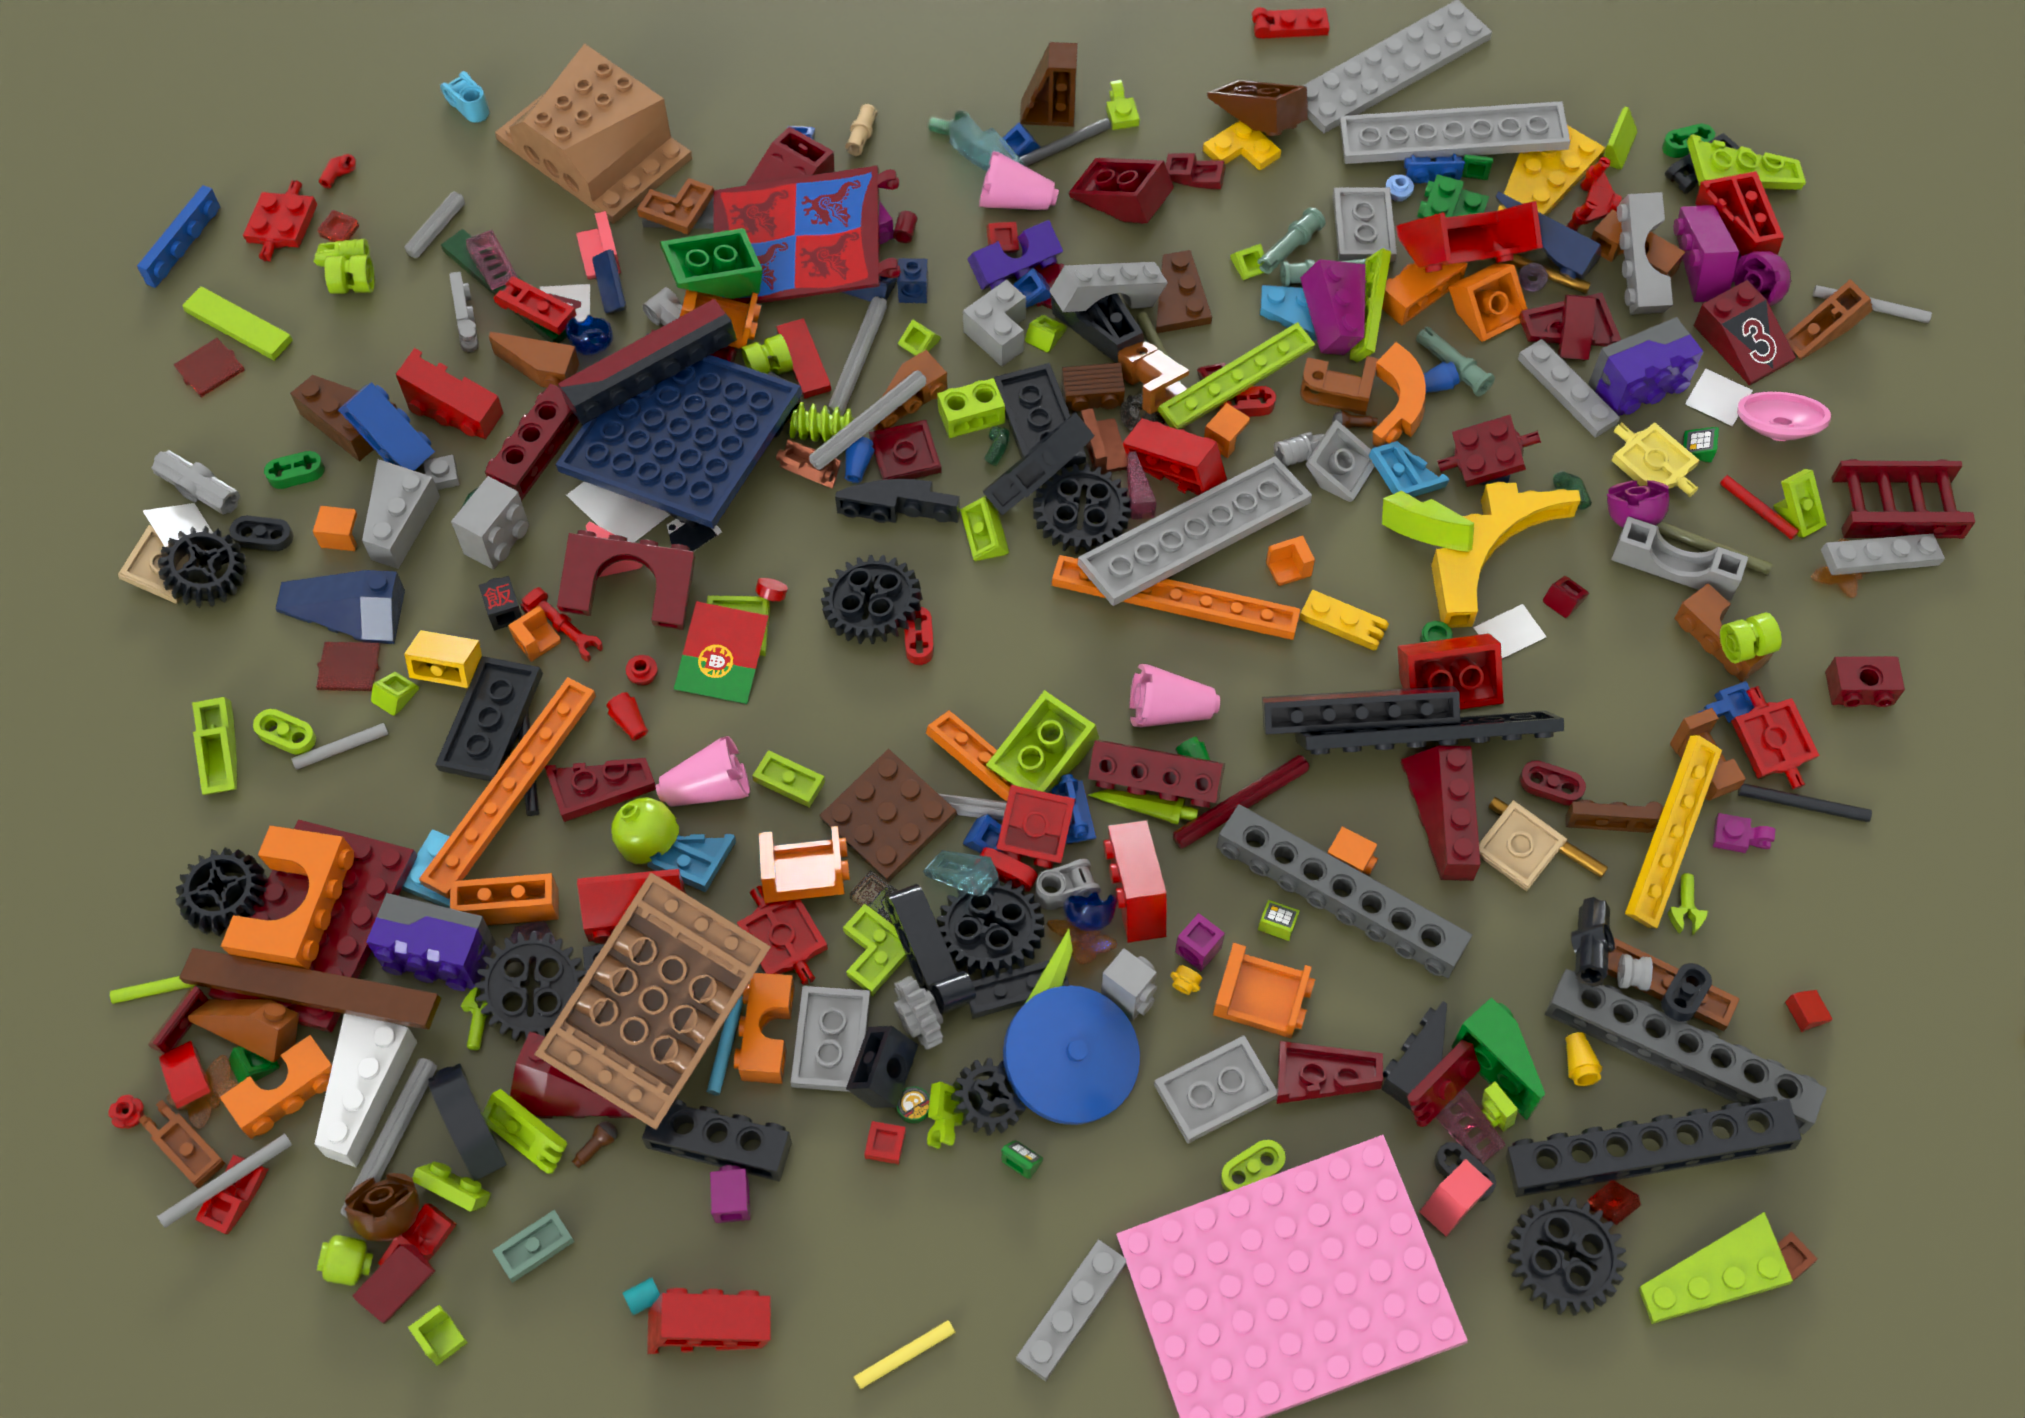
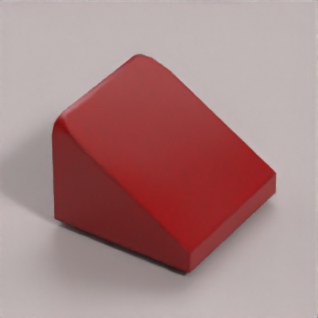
M1817 990L1794 993L1785 1002L1801 1032L1833 1020Z

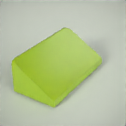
M1626 106L1622 108L1603 156L1610 160V167L1617 169L1623 168L1637 134L1634 119L1629 107Z
M986 496L960 509L973 560L979 561L1004 556L1009 553L998 510Z

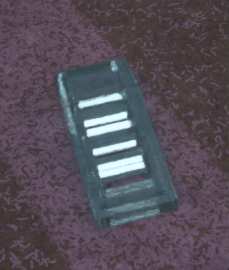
M943 850L923 870L927 877L978 896H983L999 876L991 857Z

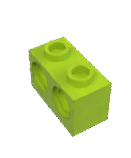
M994 378L985 381L979 380L970 385L950 388L944 392L937 393L938 412L949 438L1005 423V404Z

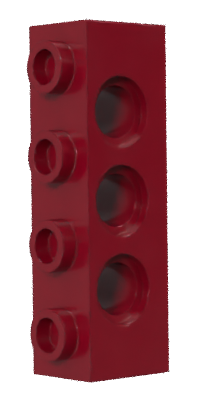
M550 383L544 393L542 392L538 395L535 405L528 414L521 418L517 429L511 436L505 439L500 452L486 466V477L489 476L518 491L521 502L579 423V420L566 404L560 387Z

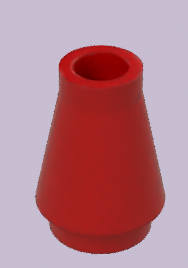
M628 692L616 695L606 704L609 710L607 714L629 735L632 741H637L648 733L635 697H630Z

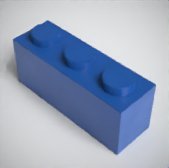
M371 382L357 392L338 411L386 462L414 471L435 452L430 446L431 441L421 431L417 432L409 424L411 420L403 410L396 409L388 401L390 397L379 385L375 386Z

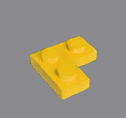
M1240 120L1203 143V152L1213 161L1224 160L1225 164L1242 154L1259 171L1281 156V149L1261 131L1251 129Z

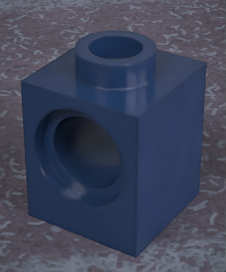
M899 258L898 265L901 268V274L897 277L899 303H927V259Z

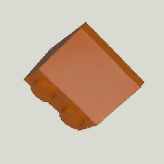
M1494 263L1448 286L1456 313L1482 342L1520 324L1519 315L1521 311L1528 310L1514 264Z

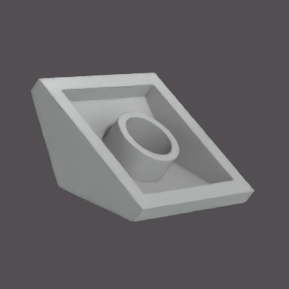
M1337 420L1333 421L1306 463L1320 488L1348 502H1352L1375 467L1369 457L1371 449Z

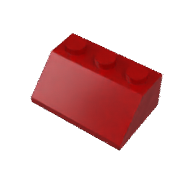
M1487 633L1398 646L1399 676L1403 689L1454 686L1459 691L1460 709L1504 703L1501 643L1491 634Z
M679 869L577 878L583 929L588 941L598 944H605L651 872L686 894Z

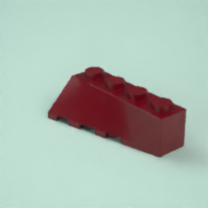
M1436 746L1401 759L1403 771L1406 772L1410 783L1409 789L1412 798H1415L1420 812L1421 824L1425 827L1429 839L1428 844L1440 880L1474 881L1481 864L1471 746Z

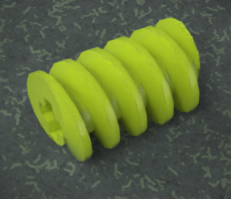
M800 402L797 410L794 409L792 413L790 438L794 439L797 433H799L800 439L806 440L810 434L812 441L817 442L822 435L825 443L854 420L851 409L847 408L844 416H841L839 407H835L831 415L828 412L827 405H824L821 412L817 413L815 404L812 403L809 411H805L804 402Z

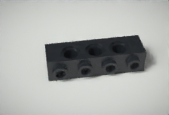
M678 1099L674 1100L657 1129L655 1130L646 1124L642 1136L647 1149L718 1167L728 1165L739 1166L740 1169H746L747 1174L778 1182L781 1180L792 1144L790 1133L779 1124L767 1122L764 1126L752 1123V1119L740 1114H733L731 1118L719 1115V1111L711 1107L700 1106L699 1109L687 1107L686 1103ZM684 1123L694 1125L688 1134L682 1135L677 1133L679 1126ZM723 1131L727 1133V1137L722 1142L714 1143L710 1141L711 1136L715 1132ZM756 1139L761 1142L760 1146L754 1151L743 1149L744 1144L749 1140Z

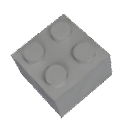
M489 476L451 521L464 555L493 570L500 561H504L508 557L511 547L526 534L529 526L518 491Z

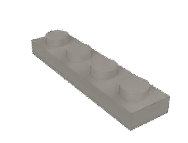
M1543 339L1519 353L1518 360L1594 438L1618 424L1620 417Z
M1934 533L1828 542L1821 548L1831 575L1939 566L1945 560Z
M1098 1239L1019 1352L1016 1361L1044 1381H1047L1127 1265L1126 1258Z

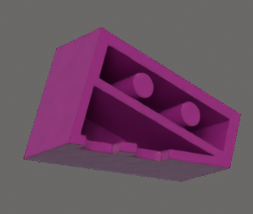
M1714 205L1680 207L1679 216L1674 220V234L1677 236L1680 249L1685 251L1683 262L1694 302H1707L1731 289L1739 250Z
M1319 259L1300 277L1322 354L1345 355L1364 338L1366 264Z

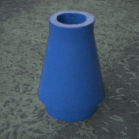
M1443 361L1424 373L1426 393L1454 389V385L1460 383L1459 375L1453 362L1445 363Z
M861 437L845 450L846 472L844 478L847 481L853 483L862 482L863 475L875 452L873 442L870 439Z

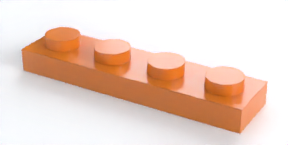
M950 710L927 726L926 734L1007 802L1010 785L1012 784L986 766L997 749Z

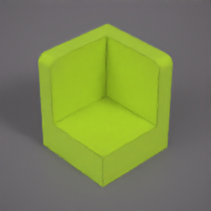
M440 1305L434 1307L408 1327L426 1355L437 1366L468 1343L450 1316Z

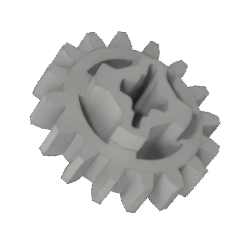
M912 976L894 983L896 987L894 990L898 995V1001L894 1003V1007L908 1035L911 1034L913 1038L917 1036L920 1044L926 1050L942 1043L943 1035L939 1030L941 1029L939 1024L943 1023V1017L931 992L926 991L925 988L920 989L917 981L913 980Z

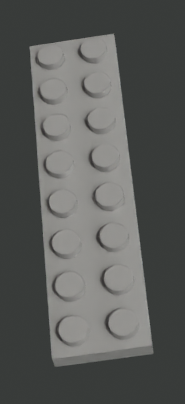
M1455 0L1303 85L1307 86L1308 119L1324 134L1340 125V116L1358 115L1487 42L1491 38L1492 31L1459 0Z
M1562 101L1340 116L1344 164L1399 161L1411 158V155L1415 157L1436 158L1452 157L1453 154H1456V156H1464L1465 154L1476 156L1568 150L1570 145Z
M1274 456L1079 556L1078 566L1110 604L1115 606L1311 503L1312 494Z

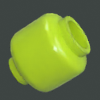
M335 1235L330 1239L329 1243L323 1242L317 1271H322V1277L327 1282L351 1286L356 1285L361 1278V1274L369 1276L373 1254L366 1253L367 1243L365 1240Z

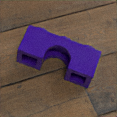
M1049 220L1024 230L1017 237L1022 247V256L1019 258H1012L1006 255L999 241L973 252L967 260L981 290L988 287L992 290L1013 276H1016L1017 280H1019L1037 265H1041V268L1044 269L1058 262L1056 258L1063 252V249Z

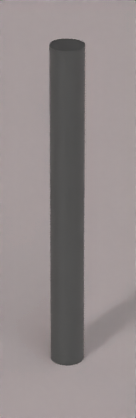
M1105 118L1023 155L1014 161L1027 167L1110 129L1111 123L1108 118Z

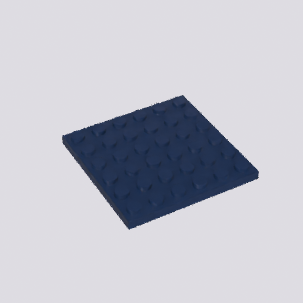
M709 355L678 372L676 375L652 386L649 390L643 391L623 404L601 414L596 419L583 424L555 465L560 473L714 529L802 395V389L800 385Z

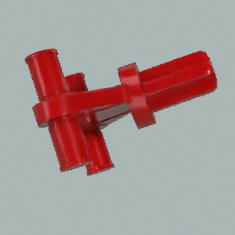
M1601 157L1596 165L1590 166L1587 170L1586 178L1581 182L1580 187L1583 191L1589 192L1583 206L1577 207L1572 213V219L1567 225L1568 228L1577 232L1581 225L1605 218L1612 209L1617 212L1622 196L1613 191L1604 173L1611 164L1608 158Z

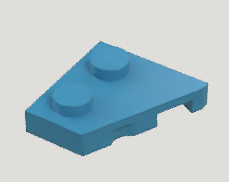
M1262 285L1260 315L1271 321H1278L1286 328L1298 322L1305 332L1309 333L1308 336L1312 340L1317 341L1303 288Z
M1398 441L1372 448L1369 457L1392 494L1403 491L1415 497L1445 488L1449 482V478L1446 475L1442 474L1438 477L1426 468V461L1419 456L1413 455L1408 448Z
M691 834L686 837L678 835L675 843L665 854L661 855L658 852L650 856L652 861L648 862L647 866L656 871L679 869L683 883L706 892L736 843L735 835L725 834L724 838H705L704 834Z

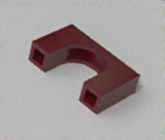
M578 530L577 534L569 533L557 608L560 612L591 616L596 584L601 573L615 562L624 560L636 561L646 566L656 578V593L651 618L653 626L684 630L695 554L693 551H689V547L679 544H671V548L658 546L659 543L652 540L642 539L640 543L627 542V538L620 535H609L607 539L596 537V533L587 530Z

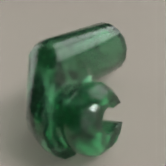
M958 110L954 114V119L949 121L931 117L929 130L949 136L967 129L970 123L968 121L969 114L966 111Z
M998 425L993 426L989 432V438L994 442L984 457V460L993 466L998 465L1007 450L1010 438L1009 431L1005 427L1001 428Z
M1563 471L1554 475L1553 483L1557 490H1579L1581 499L1578 506L1579 510L1591 506V499L1581 478Z

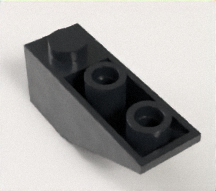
M1444 1001L1437 1010L1430 1008L1420 1022V1025L1424 1028L1418 1036L1411 1033L1401 1048L1405 1054L1399 1062L1393 1058L1383 1072V1077L1386 1080L1381 1090L1409 1110H1411V1105L1407 1098L1408 1094L1442 1061L1447 1003Z

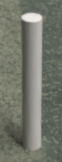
M382 723L291 759L295 769L298 770L389 735L385 723Z

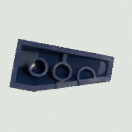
M1499 191L1496 195L1497 202L1504 209L1522 204ZM1538 212L1543 246L1541 249L1561 268L1560 273L1572 280H1575L1576 277L1583 280L1601 257V245Z
M362 570L281 582L275 609L279 613L304 622H314L326 626L332 632L338 633L340 631L351 635L355 640L363 643L395 644L405 589L397 571Z

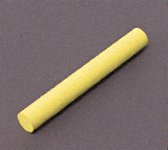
M949 1320L853 1376L858 1387L861 1390L955 1333L954 1328Z

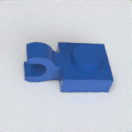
M1745 681L1720 690L1714 695L1717 702L1704 706V710L1699 712L1713 708L1718 718L1725 715L1728 723H1731V720L1735 717L1749 713L1754 708L1746 693L1750 689L1749 685Z

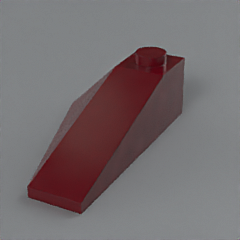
M529 1032L515 1064L510 1097L538 1118H553V1116H573V1118H585V1116L636 1118L534 1055L545 1039V1036Z

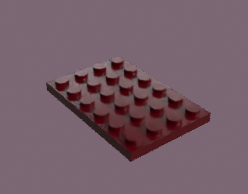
M298 819L294 829L342 836L355 851L353 864L347 870L342 883V893L334 903L330 924L322 934L318 955L312 961L309 970L358 979L372 951L366 941L386 893L399 895L418 855L414 849ZM272 870L268 877V883L264 885L267 888L266 892H264V895H259L265 904L263 907L254 905L253 909L256 913L251 917L248 916V918L271 921L284 918L293 913L307 896L309 889L308 876ZM211 988L208 994L212 999L270 1000ZM275 1001L299 1013L298 1024L332 1033L341 1015L338 1012Z

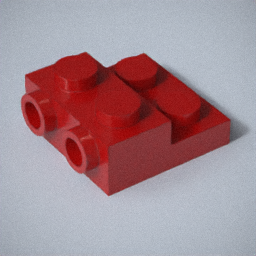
M1010 785L996 850L1018 861H1021L1022 856L1033 858V865L1053 869L1054 863L1060 865L1075 799Z

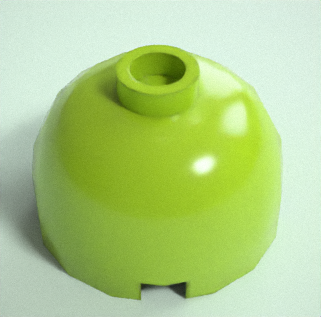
M649 797L637 798L622 806L614 816L611 824L612 840L626 861L634 864H645L652 861L650 856L658 852L663 855L671 848L677 839L679 825L676 822V817L664 803Z

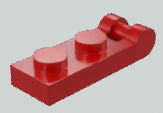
M1258 7L1252 11V19L1255 23V36L1260 39L1324 36L1329 34L1330 27L1326 8L1267 11L1266 8Z
M511 277L506 283V288L503 291L500 290L493 297L496 304L501 308H509L558 335L563 332L577 315L574 307L516 277Z

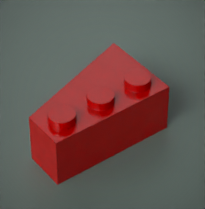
M1142 418L1123 441L1130 464L1160 481L1164 477L1179 485L1177 490L1183 494H1186L1189 490L1196 495H1200L1227 481L1217 442L1208 437L1203 438L1182 429L1178 430L1165 426L1160 422H1153Z

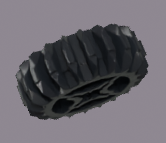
M205 525L202 532H196L193 526L188 535L179 531V540L169 537V547H162V557L158 559V567L160 568L159 578L164 580L163 585L166 591L172 590V597L174 599L183 596V603L186 605L192 600H196V606L200 608L203 601H208L209 605L213 607L217 598L225 603L227 600L226 593L235 596L237 593L236 586H242L244 583L242 576L246 574V566L244 565L246 559L245 555L240 553L241 546L238 543H233L230 534L222 537L219 528L213 533H209V528ZM188 554L189 561L183 564L182 569L177 571L176 567L179 561ZM228 562L227 571L222 577L217 579L216 572L222 569V565ZM197 563L199 565H204V568H201L200 566L197 567Z
M225 847L221 855L211 849L209 858L205 859L204 856L199 855V863L196 866L188 864L190 873L180 874V880L183 884L175 887L176 893L179 895L175 899L176 904L180 908L181 916L188 920L189 925L195 929L199 928L206 935L213 931L215 935L221 936L224 929H228L233 915L248 918V916L251 917L256 913L253 909L254 905L258 907L264 906L265 903L259 895H264V892H266L267 888L264 885L268 883V878L264 875V868L261 864L257 863L253 856H250V854L246 856L239 849L232 853L230 849ZM225 873H239L244 876L237 877V875L228 877L225 875ZM205 906L209 908L219 907L220 911H206L201 908Z

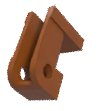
M1140 342L1118 351V362H1121L1123 379L1131 385L1138 382L1145 384L1143 385V410L1150 415L1156 412L1161 404L1188 389L1178 381L1188 376L1189 370L1162 353L1153 344Z
M1307 357L1300 388L1302 399L1312 405H1321L1366 415L1378 358L1366 357L1363 374L1360 377L1327 370L1328 361ZM1310 389L1314 391H1319L1320 393L1313 394L1310 392Z
M1713 708L1683 719L1670 742L1673 750L1679 755L1681 760L1690 736L1700 735L1717 746L1710 735L1711 730L1719 719ZM1721 753L1705 796L1706 800H1713L1741 788L1746 777L1734 759L1726 761Z

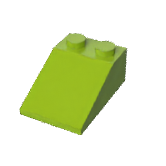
M1044 690L986 766L1012 785L1048 793L1061 781L1063 775L1070 773L1093 747L1095 740L1099 739L1096 725Z

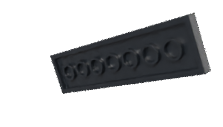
M1548 711L1460 717V723L1300 732L1295 733V739L1305 750H1310V754L1321 755L1330 753V748H1342L1343 752L1362 751V746L1374 745L1376 750L1394 749V744L1406 743L1407 747L1415 748L1425 747L1426 741H1438L1439 745L1458 744V739L1465 738L1470 739V742L1484 743L1490 742V737L1502 736V740L1522 739V734H1534L1535 738L1554 737V732L1564 731V718Z

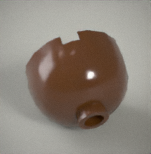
M389 1173L385 1174L387 1180L375 1183L373 1177L354 1187L345 1198V1211L353 1230L366 1240L391 1242L406 1233L415 1223L420 1207L419 1196L411 1177L405 1174Z

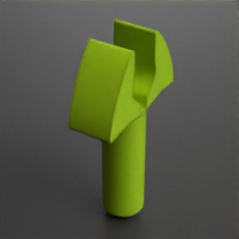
M1684 873L1681 875V906L1679 908L1671 907L1668 911V916L1672 925L1680 934L1684 929L1683 917L1687 914L1693 923L1692 935H1694L1704 923L1708 911L1698 910L1695 907L1694 875Z
M476 987L467 994L461 1004L464 1011H471L473 1014L467 1041V1048L472 1051L480 1049L486 1017L489 1016H483L480 1012L488 1004L484 1003L481 1008L479 1007L476 997L480 995V990L476 989Z

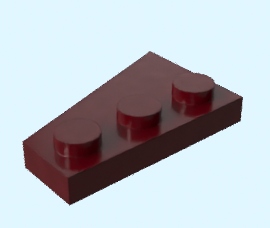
M1603 293L1588 295L1589 297L1596 298L1591 346L1606 347L1620 341L1621 337ZM1565 301L1521 311L1519 319L1528 342H1537L1543 339L1546 343L1560 344L1563 328L1561 318Z
M646 758L606 761L604 765L586 766V763H573V767L557 768L556 765L545 766L563 822L656 790Z

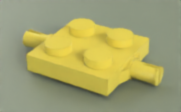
M1654 422L1647 429L1637 433H1633L1624 423H1620L1614 429V433L1621 437L1626 444L1613 455L1611 461L1634 481H1637L1640 486H1647V480L1664 483L1669 489L1678 486L1688 497L1696 493L1698 487L1685 476L1697 466L1699 459Z

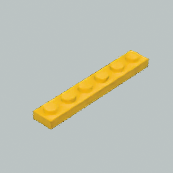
M1700 735L1690 736L1625 912L1627 916L1648 928H1658L1722 753V749Z

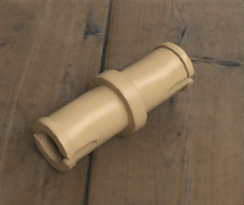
M870 104L861 106L857 120L853 121L850 127L851 135L845 145V149H849L847 152L851 155H861L866 140L872 135V125L877 116V110Z

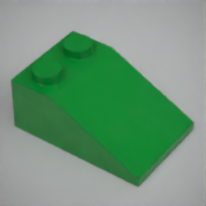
M744 228L660 241L661 249L678 288L731 299L751 296L752 292L760 294L763 269Z
M1491 997L1462 1024L1451 1048H1454L1461 1040L1472 1043L1481 1068L1478 1074L1490 1085L1496 1082L1517 1107L1518 1113L1528 1120L1545 1096V1091L1512 1012L1507 1006L1497 1003Z

